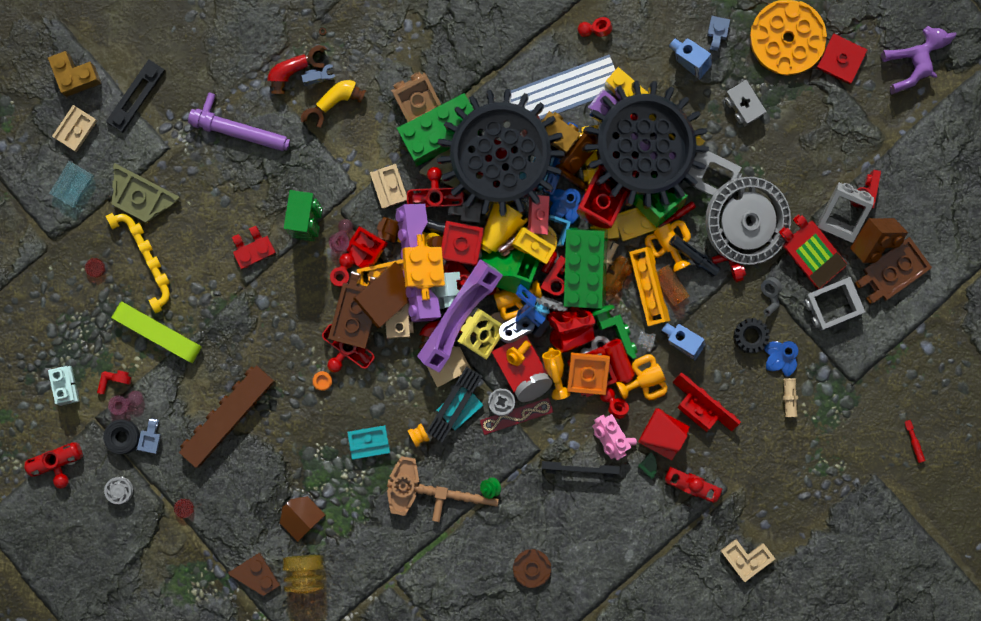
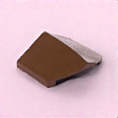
M308 496L290 499L282 507L280 524L298 542L326 514Z

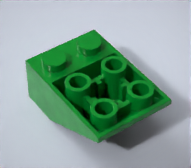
M483 250L482 257L480 258L503 275L496 287L515 294L520 284L527 290H530L540 262L531 255L519 250H510V254L506 257L501 256L498 251L496 253L492 251L489 254Z

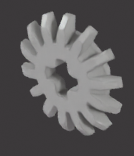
M541 296V298L536 299L538 304H542L550 309L567 311L568 309L564 307L562 302L552 298Z

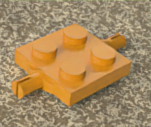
M418 234L416 235V247H405L402 249L405 287L421 289L422 301L430 300L429 288L443 287L445 285L442 247L425 246V235Z

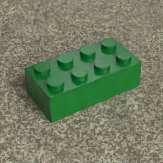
M465 93L397 128L416 167L450 149L449 147L440 146L438 139L452 140L454 132L448 131L444 123L450 122L455 126L461 123L463 119L457 116L454 110L456 107L461 108L467 115L474 110ZM479 130L478 135L483 133L484 131Z
M289 191L283 229L291 238L315 241V237L319 236L320 226H318V218H322L323 207H321L313 193Z
M566 229L564 307L602 309L605 306L608 229Z

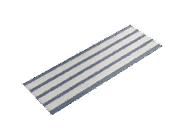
M607 55L511 90L512 97L510 103L518 105L521 96L524 93L528 94L529 100L525 108L529 111H533L540 102L544 104L543 111L537 116L541 120L544 119L549 111L551 113H560L593 101L601 90L612 94L613 92L604 86L606 80L615 71L611 57Z

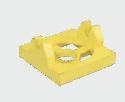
M478 308L474 316H468L465 320L466 324L462 325L460 330L463 333L458 342L487 360L500 339L499 329L502 324ZM480 321H488L485 327L480 329L476 327ZM487 330V337L485 339L482 338L481 340V332ZM472 332L476 333L477 338L474 344L471 343L470 339Z

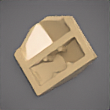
M453 346L451 355L440 373L428 366L427 368L438 388L460 377L466 366L468 368L470 366L461 348Z

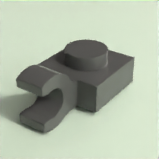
M465 202L462 204V207L449 206L448 215L461 216V222L480 223L482 204L474 203L470 209L465 206Z

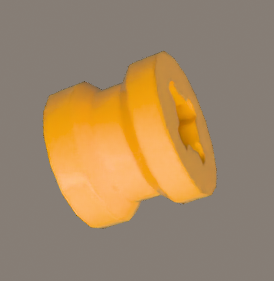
M419 424L415 429L408 430L416 447L420 446L421 442L430 440L422 424Z

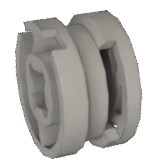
M500 388L491 393L488 405L492 413L497 416H506L513 411L515 399L509 390Z
M115 477L106 483L104 494L109 502L122 504L132 497L133 486L129 479Z

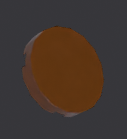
M528 549L519 553L515 558L513 574L521 585L536 588L545 584L549 579L551 563L543 552L536 549Z

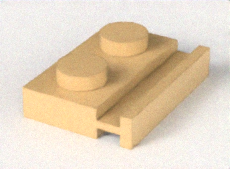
M73 105L52 137L77 152L97 123V120Z
M396 164L370 172L382 209L407 201V195Z

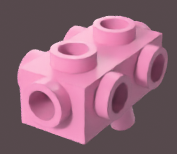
M612 414L606 418L602 415L594 420L595 424L592 426L594 435L600 439L604 446L605 454L609 455L611 459L616 458V460L623 458L627 455L625 451L629 450L632 445H636V438H626Z

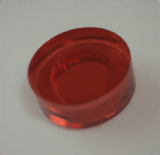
M92 258L86 262L85 271L89 276L98 278L104 274L105 264L100 259Z
M180 499L174 505V512L180 518L190 517L194 512V504L189 499Z

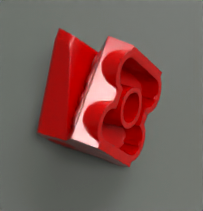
M570 307L567 311H554L547 315L546 319L550 321L549 325L554 329L550 333V343L561 353L595 339L593 331L595 320L593 314L586 308Z
M656 408L638 442L673 460L687 438L690 426L669 416L663 410Z

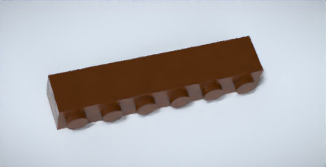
M251 366L244 375L246 377L242 382L238 381L232 387L233 392L229 396L225 395L220 400V407L216 411L213 409L206 416L207 421L204 425H198L193 431L195 435L190 440L187 438L181 444L179 453L195 468H199L276 382L259 366Z

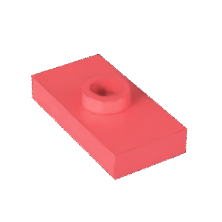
M537 195L541 202L539 205L533 203L529 196L528 230L534 234L548 235L549 196Z

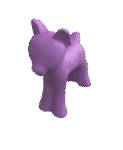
M927 26L923 29L926 38L924 44L901 50H883V53H881L882 62L911 58L915 67L910 78L890 86L891 95L915 86L918 80L928 76L937 78V74L933 71L929 54L932 50H937L950 44L956 37V32L947 33L941 28Z

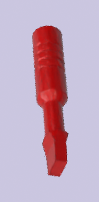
M693 201L679 209L658 228L681 218L696 208Z
M911 420L905 421L907 431H909L912 439L911 444L918 463L924 462L926 460L919 440L915 436Z

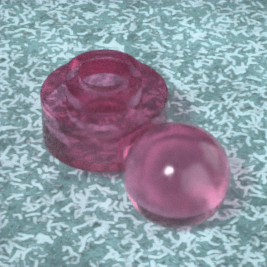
M343 219L338 223L339 232L333 234L329 239L330 248L335 252H342L349 247V238L346 234L353 230V224L348 219Z
M132 391L127 398L114 396L110 399L108 408L115 415H123L128 410L129 405H140L143 402V395L139 391ZM117 402L122 403L121 409H116L115 405Z

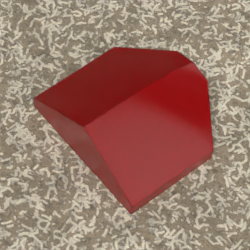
M359 226L346 246V250L354 257L355 265L365 268L375 265L388 243Z

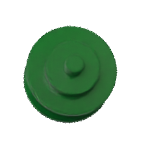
M491 477L481 482L480 491L485 498L491 499L500 494L501 485L496 478Z

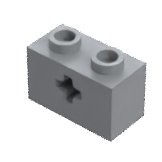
M747 80L728 90L725 94L726 104L729 108L732 107L734 109L736 120L739 124H743L744 127L767 112ZM741 102H747L748 104L746 107L740 106Z

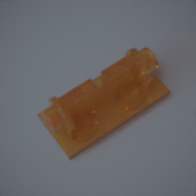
M622 255L619 258L616 257L610 268L615 274L607 273L606 291H609L614 297L622 289L626 276H629L633 270L632 261Z
M670 265L663 267L657 272L660 286L673 307L690 297Z

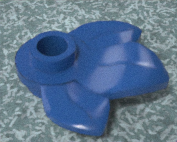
M569 188L565 191L556 189L554 194H549V200L553 202L550 208V215L559 218L565 216L568 221H571L570 224H573L579 217L577 209L581 202L580 192L574 188ZM570 194L574 196L573 201H569L568 199Z
M773 341L764 347L765 352L770 355L766 362V369L768 371L782 369L786 377L795 371L797 367L798 346L794 342L785 341L780 343ZM791 348L792 353L786 354L785 349Z

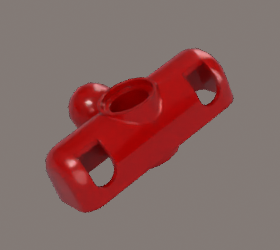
M431 167L427 172V177L431 181V188L409 190L407 192V204L422 202V204H425V207L459 206L464 203V191L454 197L451 194V189L453 188H439L442 171L438 167ZM433 192L440 194L441 198L438 203L433 202L431 199ZM452 201H459V204H452Z
M329 324L322 333V338L340 352L335 358H331L328 361V369L333 373L339 372L342 368V361L346 356L361 368L367 369L375 359L374 354L367 348L364 349L354 346L352 351L346 352L344 350L345 343L338 341L330 343L326 340L329 337L332 324ZM367 350L372 354L371 357L364 352ZM359 360L360 362H362L364 366L358 364L357 361Z
M72 442L26 460L24 468L31 477L54 470L53 484L56 488L63 489L68 485L69 479L62 473L61 467L80 460L83 457V453L79 443ZM52 454L56 457L54 465L50 463V456ZM73 456L75 457V460L68 461L67 459ZM36 470H38V471L40 472L39 474H36V475H33V474H32V472H34V471H36Z
M670 466L665 476L667 484L711 503L718 501L723 490L705 482V479L691 473L686 474ZM674 474L678 475L676 484L670 482ZM710 489L714 490L712 499L706 497Z

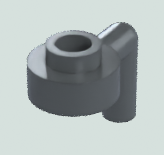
M774 277L767 278L761 284L763 294L771 300V305L764 310L766 316H770L780 306L777 295L781 292L782 285Z

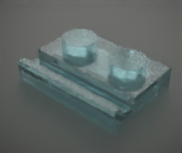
M69 161L49 194L75 208L94 175Z

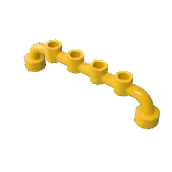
M111 213L106 215L112 230L119 227L118 222L121 221L128 225L162 292V297L159 300L154 297L149 302L155 314L162 311L161 307L169 300L170 292L167 285L170 282L165 273L161 275L158 269L161 267L157 256L152 257L150 251L153 249L149 241H144L141 234L144 231L140 223L135 224L134 220L126 214L114 216Z

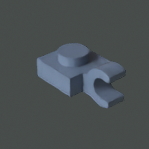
M711 16L707 36L712 37L710 50L718 51L720 40H726L730 19Z
M326 65L321 72L316 70L306 71L305 75H301L304 85L309 86L321 83L324 80H334L336 78L335 74H327L328 70L334 69L333 65Z
M149 419L147 431L142 430L140 433L137 450L155 454L158 452L161 434H157L156 431L159 420Z

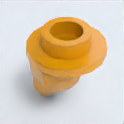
M525 340L518 350L514 347L508 349L506 353L508 362L519 366L524 361L525 357L523 355L531 344Z

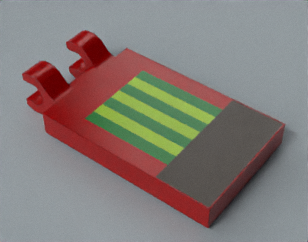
M798 214L793 221L800 229L793 234L789 228L783 227L779 234L786 241L783 245L784 249L817 289H821L848 264L814 221L808 223L803 215L800 216Z

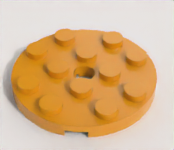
M778 0L763 8L755 18L750 31V44L756 59L766 69L781 75H796L807 71L820 59L825 50L827 32L821 16L810 5L802 1ZM784 33H791L793 41H784Z

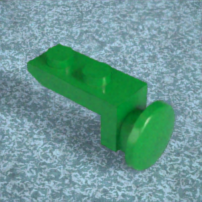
M606 305L602 309L597 308L591 311L593 316H595L599 330L613 326L618 339H621L628 358H637L635 353H638L635 343L630 341L629 335L631 333L628 325H624L620 314L611 317L609 310L614 309V305Z

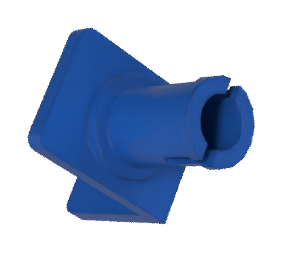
M520 284L516 295L526 304L517 312L515 321L518 322L526 316L539 327L546 317L533 308L537 297Z

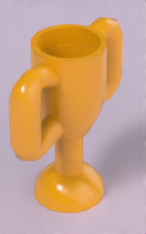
M676 220L672 224L664 225L645 238L646 247H652L655 258L661 257L666 252L671 253L676 263L673 268L674 273L691 265L689 261L682 260L677 249L669 245L670 239L675 236L674 230L677 226L685 242L688 243L691 239V234L682 220ZM652 239H657L662 246L659 252L655 249L651 241Z
M535 280L529 291L537 298H541L542 292L538 280ZM497 287L494 298L498 311H500V315L504 320L510 321L516 317L517 312L523 307L522 299L515 293L506 290L500 291ZM515 305L519 308L517 311L506 314V309Z
M550 348L542 355L544 367L555 384L552 398L555 400L565 399L571 393L567 392L566 387H563L561 380L564 371L561 351Z
M646 354L632 362V369L637 375L636 380L627 384L616 382L623 400L627 398L628 391L639 386L643 388V394L648 400H655L665 395L668 388L664 382L666 381L659 364H656L655 357L651 354ZM649 361L651 363L650 367L643 371L638 368ZM657 384H659L662 387L652 393H649V387L655 386Z

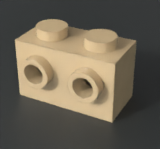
M409 302L386 322L387 339L411 338L410 333H414L413 322H410Z

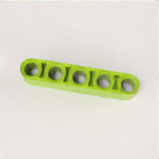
M122 301L111 317L192 364L202 348L197 343Z

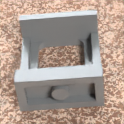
M708 151L703 154L697 153L694 158L695 161L705 164L706 168L703 171H698L691 167L688 172L689 175L698 181L693 186L694 188L713 196L718 189L702 181L709 163H715L731 171L733 175L730 181L742 176V173H740L742 167ZM683 180L682 184L689 187L690 185Z

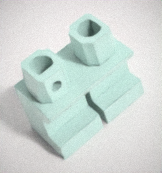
M460 272L444 273L445 285L443 287L430 288L438 297L440 310L444 309V306L449 308L460 291L457 290L456 280H460Z
M72 366L48 370L55 404L62 406L79 402L77 387L75 384L71 385L75 383Z

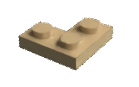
M735 539L721 550V553L743 582L749 580L775 560L764 543L747 554Z

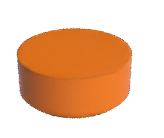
M320 371L314 375L313 385L316 389L325 391L331 387L332 377L329 373Z

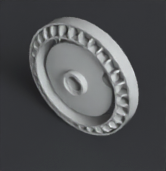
M757 177L736 178L725 183L712 196L706 211V232L712 246L724 258L740 264L761 263L778 253L786 242L779 234V231L783 227L790 229V208L783 193L771 182ZM746 187H749V192H745ZM755 188L764 192L771 199L772 203L775 206V210L771 202L766 197L755 192ZM738 190V200L731 198L725 205L721 216L722 227H719V215L724 202L731 194ZM748 216L751 218V222L749 225L746 224V218ZM730 242L741 249H756L768 242L761 250L750 254L739 253L727 243Z

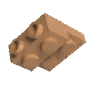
M417 72L410 76L411 80L408 82L400 81L394 84V89L391 90L407 122L441 105L425 73Z

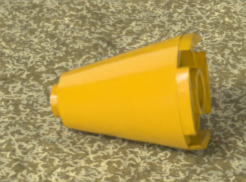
M494 203L486 223L481 248L489 254L492 251L496 253L498 248L504 245L528 221L526 217L521 219L523 215L507 204L506 217H501L499 213L500 206Z

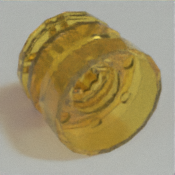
M323 555L282 558L283 571L292 572V576L283 578L284 582H292V585L284 586L285 592L303 594L325 589L324 583H316V580L324 579V576L315 574V570L324 568Z

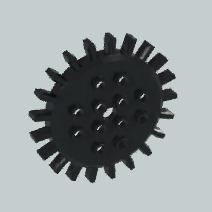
M634 81L631 85L633 95L627 97L620 85L614 89L619 99L618 103L613 104L607 96H603L600 102L608 109V112L603 115L593 109L589 114L593 119L599 121L600 124L598 129L593 127L584 128L583 133L595 136L596 141L595 144H587L582 147V151L588 153L595 151L598 160L590 162L586 167L588 170H592L601 166L605 174L598 178L596 184L600 186L610 179L615 184L609 195L612 199L619 194L621 189L627 191L626 206L633 205L636 194L643 195L644 209L651 207V195L658 194L662 207L669 204L666 194L667 190L672 189L675 196L680 199L685 196L684 191L678 184L680 181L684 180L692 187L698 183L694 177L688 174L691 167L698 171H703L706 168L705 164L695 161L694 158L695 153L703 154L709 151L707 146L696 145V137L706 134L708 132L707 128L693 130L691 121L696 120L701 114L697 111L686 116L682 111V108L689 101L688 97L681 99L677 105L670 101L674 93V87L672 86L661 97L656 95L657 81H652L649 84L648 94H641L639 81ZM631 114L636 116L635 121L631 119ZM649 115H653L655 120L651 121ZM616 133L618 139H613L612 134ZM632 133L636 134V140L631 138ZM650 134L655 135V140L650 138ZM672 134L674 136V140H670L668 135ZM642 140L647 141L649 144L647 151L640 148ZM613 152L618 153V159L613 157ZM632 152L637 154V159L632 158ZM651 153H655V159H652L650 157ZM669 153L674 154V159L669 157ZM633 171L638 174L637 178L632 176ZM651 172L656 173V178L651 177Z
M510 89L505 90L503 102H495L494 94L491 90H487L488 104L480 107L478 100L471 96L469 97L470 104L474 110L467 115L461 108L456 107L454 110L457 116L463 119L458 126L450 122L444 123L445 128L448 131L454 132L451 141L438 139L440 146L450 148V156L438 157L437 162L439 164L451 163L453 170L441 177L444 182L457 177L460 184L453 188L451 194L456 197L465 189L471 193L465 202V206L469 209L474 205L475 200L479 198L484 201L482 206L483 215L487 216L491 203H496L500 206L499 213L501 217H506V204L515 202L516 209L522 214L524 213V206L521 199L530 196L532 202L539 205L541 204L540 199L534 191L539 186H542L549 192L554 190L552 185L544 180L547 173L555 176L562 175V170L558 167H552L550 164L551 158H565L564 151H552L551 149L552 142L564 139L563 134L555 133L548 135L546 129L552 126L556 119L554 116H551L541 122L537 118L545 107L541 102L535 106L533 111L526 109L525 106L529 100L528 94L524 93L517 105L510 103L512 97ZM506 121L510 122L508 128L503 126ZM479 130H484L483 136H478ZM522 130L527 131L526 136L520 135ZM497 138L501 139L499 145L494 143ZM470 147H475L474 153H469ZM513 147L518 148V152L515 154L511 152ZM499 149L507 151L504 159L496 157V152ZM488 155L492 156L490 162L485 160ZM530 156H535L534 162L528 161ZM504 164L509 165V169L507 171H504L502 169ZM479 172L483 173L481 179L476 177ZM525 173L526 178L520 179L519 175ZM495 181L500 182V186L498 188H495L493 186Z

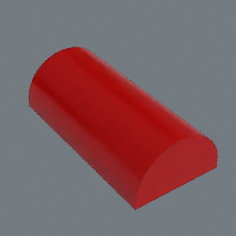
M613 152L615 159H618L619 156L618 153ZM599 166L579 204L577 214L593 226L609 229L612 228L628 192L621 189L616 197L613 199L609 197L615 184L608 179L606 183L597 186L598 178L605 174L601 166ZM633 171L632 176L635 178L637 173Z

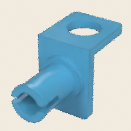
M549 215L548 220L563 225L557 247H562L566 241V229L569 228L571 221Z

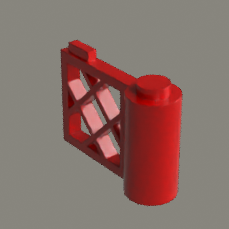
M621 339L609 341L604 346L585 353L593 355L601 353L602 355L610 356L608 372L612 378L607 380V386L616 382L628 383L633 380L635 372L632 369ZM581 393L582 396L586 395V397L594 395L589 393Z

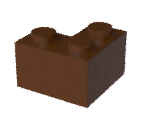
M868 218L850 249L863 263H877L882 257L885 248H899L903 244L908 232L895 218Z

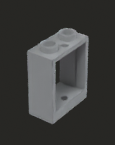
M838 182L819 219L818 228L853 243L873 206L874 197L866 191L854 189L850 184ZM839 196L865 206L854 227L829 217Z
M851 277L805 295V306L808 311L811 310L813 325L815 328H819V331L865 313ZM842 286L853 312L825 323L814 297Z

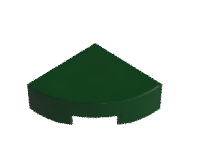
M652 452L638 465L651 479L654 478L657 471L656 458Z

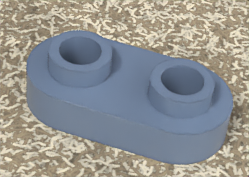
M526 316L518 322L513 318L501 325L499 337L505 343L515 342L531 333L535 328V324ZM523 324H528L529 326H528V327H523L522 325H523ZM512 333L511 336H506L505 334Z

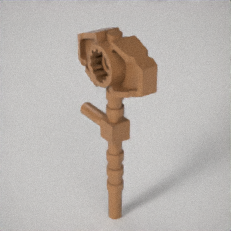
M401 456L390 474V479H388L387 495L392 514L405 516L417 496L416 492L429 496L435 495L436 502L432 521L440 522L443 501L446 498H452L457 501L463 500L468 503L473 502L474 504L498 506L499 499L496 498L488 499L479 494L473 495L468 492L451 491L446 487L436 486L434 488L433 486H424L423 484L418 485L419 476L415 458Z

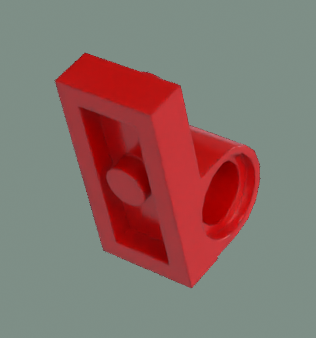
M873 170L870 174L866 175L865 185H867V188L860 187L856 189L858 191H866L874 197L871 210L874 209L881 171ZM850 200L854 207L864 209L865 206Z
M563 256L559 257L540 286L543 292L552 297H559L564 293V281L557 276L558 274L562 275L565 271V258ZM553 283H559L561 285V291L553 292L551 290V285Z

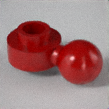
M600 17L592 25L588 22L580 23L577 31L582 37H588L592 32L599 37H604L611 33L612 24L608 18Z
M344 253L340 256L339 264L341 266L333 269L330 274L331 283L336 287H342L343 283L348 284L349 282L347 269L354 264V257L349 253ZM338 275H342L343 280L338 281L336 277Z
M606 387V395L600 394L601 400L610 404L608 408L610 415L612 414L616 419L624 418L629 410L628 403L620 398L615 399L614 390Z

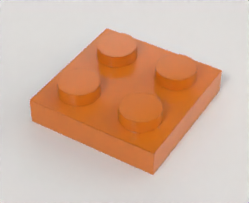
M571 353L567 392L606 395L610 356Z

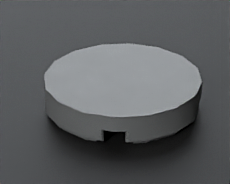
M539 373L531 376V380L527 383L526 381L521 382L515 391L518 400L528 402L546 393L552 385V380L548 374Z

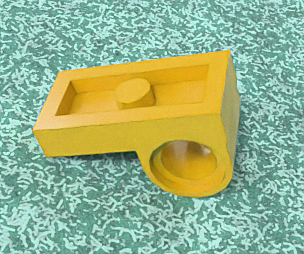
M524 227L519 230L511 244L514 248L531 255L544 264L548 263L556 249L555 246Z

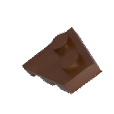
M261 552L228 572L230 576L263 596L280 586L279 581Z

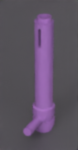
M208 93L203 110L192 109L190 111L188 124H192V127H202L205 131L210 132L212 130L280 151L288 150L290 139H287L286 136L215 116V113L210 112L216 96L213 93Z

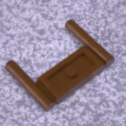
M585 133L580 136L565 154V158L559 161L560 164L555 166L562 170L564 178L581 190H585L587 184L573 174H576L593 154V152H583L582 147L587 144H595L596 141L595 136Z

